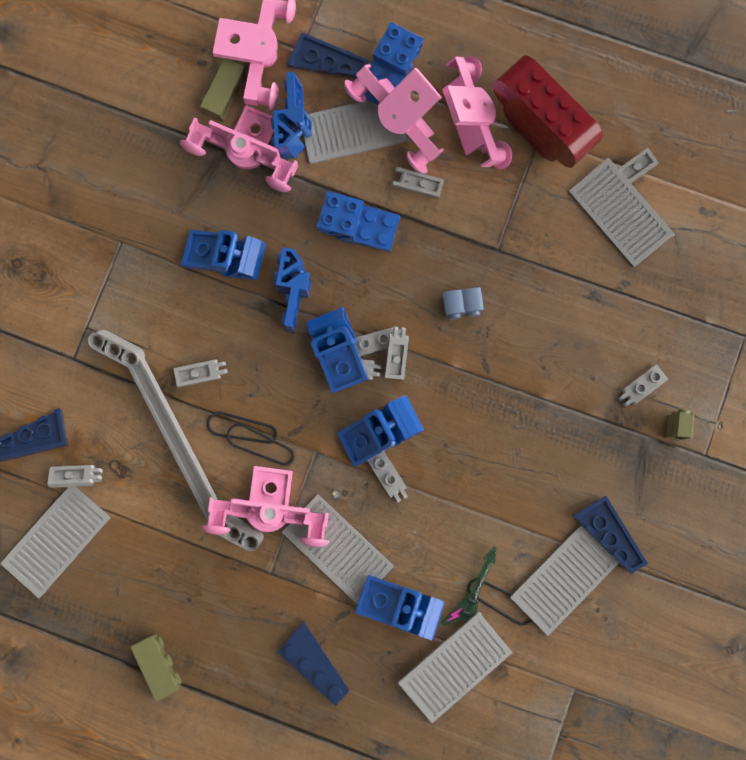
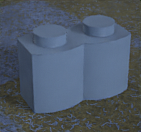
M481 287L447 291L442 294L445 317H450V320L460 319L461 315L477 317L484 310Z

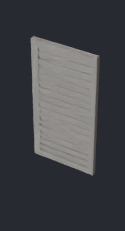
M369 100L308 114L312 120V136L308 138L304 136L310 164L408 141L406 133L396 134L387 130L382 125L378 114V105Z
M609 157L569 190L572 196L633 267L637 266L675 235Z
M68 487L0 564L36 597L41 598L111 517L80 489Z
M317 494L305 508L310 509L309 512L328 513L327 527L324 529L323 540L329 541V543L323 547H310L303 544L300 538H307L308 526L289 524L282 530V533L358 605L368 575L383 579L394 565Z
M580 525L510 596V599L549 636L619 562Z
M477 612L400 679L398 685L403 688L430 722L433 723L513 652L484 619L481 612Z

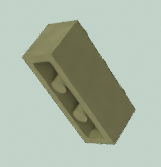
M224 58L222 64H218L214 80H210L208 92L200 100L203 114L221 122L224 121L247 75L244 66Z
M154 634L131 646V650L157 702L178 691L181 688L180 684L182 681L179 674L173 671L171 657L165 654L163 649L165 645L162 638Z

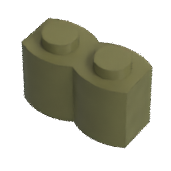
M679 409L668 415L666 439H692L694 414H690V410Z

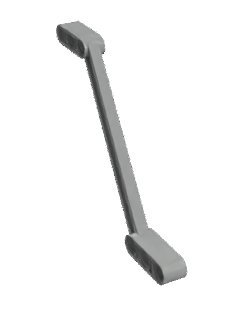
M99 330L90 334L88 344L92 349L128 367L193 492L208 525L210 515L208 513L210 498L218 500L152 374L145 360L144 351L107 330ZM98 336L101 337L102 343L98 341ZM114 345L118 346L119 352L115 350ZM131 353L134 354L135 361L131 358ZM226 516L224 528L231 529L230 532L219 535L247 551L256 550L264 539L263 532L256 530L242 519L233 516ZM232 527L236 528L239 533L234 532ZM250 537H253L256 542L251 541Z

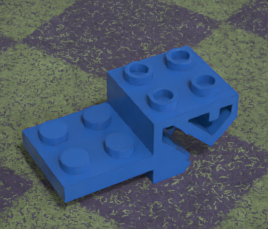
M390 22L373 53V61L369 70L378 81L387 78L396 88L413 70L414 65L412 63L419 56L424 38ZM369 90L364 94L370 102L376 105L380 104Z
M293 71L286 72L287 80H284L285 91H287V98H285L286 109L274 110L273 118H271V126L274 129L272 145L279 150V154L284 159H294L305 146L299 139L302 134L307 138L312 136V120L304 110L303 85Z
M327 191L318 220L317 230L327 235H337L338 240L346 243H357L390 253L400 215L365 206L363 200Z
M190 230L181 265L184 268L217 271L224 277L258 280L266 244L250 236L237 241V233L233 231L220 230L218 233Z
M283 247L282 253H278L277 264H279L278 272L275 271L273 282L279 293L286 294L285 304H287V312L283 311V326H285L287 332L295 333L301 297L309 298L311 278L309 272L305 271L303 261L294 249Z
M344 307L307 321L308 332L313 338L311 340L316 358H319L332 393L369 379L355 345L358 342Z
M402 396L387 403L380 411L379 409L373 410L363 416L362 419L339 431L337 435L353 466L356 467L385 450L399 445L424 431L407 396Z
M368 575L355 613L433 641L445 602Z

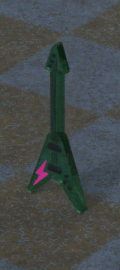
M495 546L483 557L485 561L471 593L440 622L441 626L460 619L467 622L477 613L478 594L492 563L495 564L496 562Z

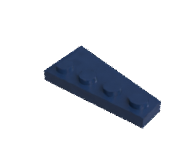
M302 32L289 58L287 67L357 78L356 74L365 65L369 64V60Z
M58 408L53 413L47 416L44 415L38 418L37 421L29 425L26 424L20 427L19 430L0 437V462L68 446L62 409Z
M607 496L600 498L572 515L630 574L648 564Z
M304 621L277 652L337 706L349 692V688Z

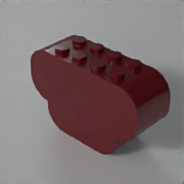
M523 55L494 82L493 91L497 99L504 106L503 112L508 122L548 161L554 162L557 160L562 165L572 168L602 140V130L594 118L532 57Z

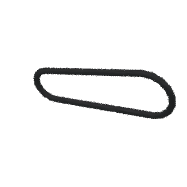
M215 412L209 416L207 421L208 430L216 436L227 437V434L216 433L210 427L212 417L222 414L272 428L275 432L273 439L276 440L278 437L277 429L272 425L226 412ZM230 435V438L265 444L273 443L271 441Z
M234 424L227 431V440L235 448L284 466L290 465L294 461L295 455L291 448L244 424ZM234 427H244L289 450L292 458L289 462L284 463L235 445L230 440V432Z
M479 578L471 580L468 584V592L471 596L475 597L471 591V584L479 581ZM484 580L482 581V583L496 590H499L509 596L512 595V593L505 591L489 582H486ZM475 597L480 602L484 603L488 607L492 608L496 612L500 613L501 615H503L504 617L508 618L509 620L518 625L524 626L532 622L531 619L525 623L518 622L512 617L505 614L504 612L497 609L496 607L492 606L488 602L484 601L480 597Z

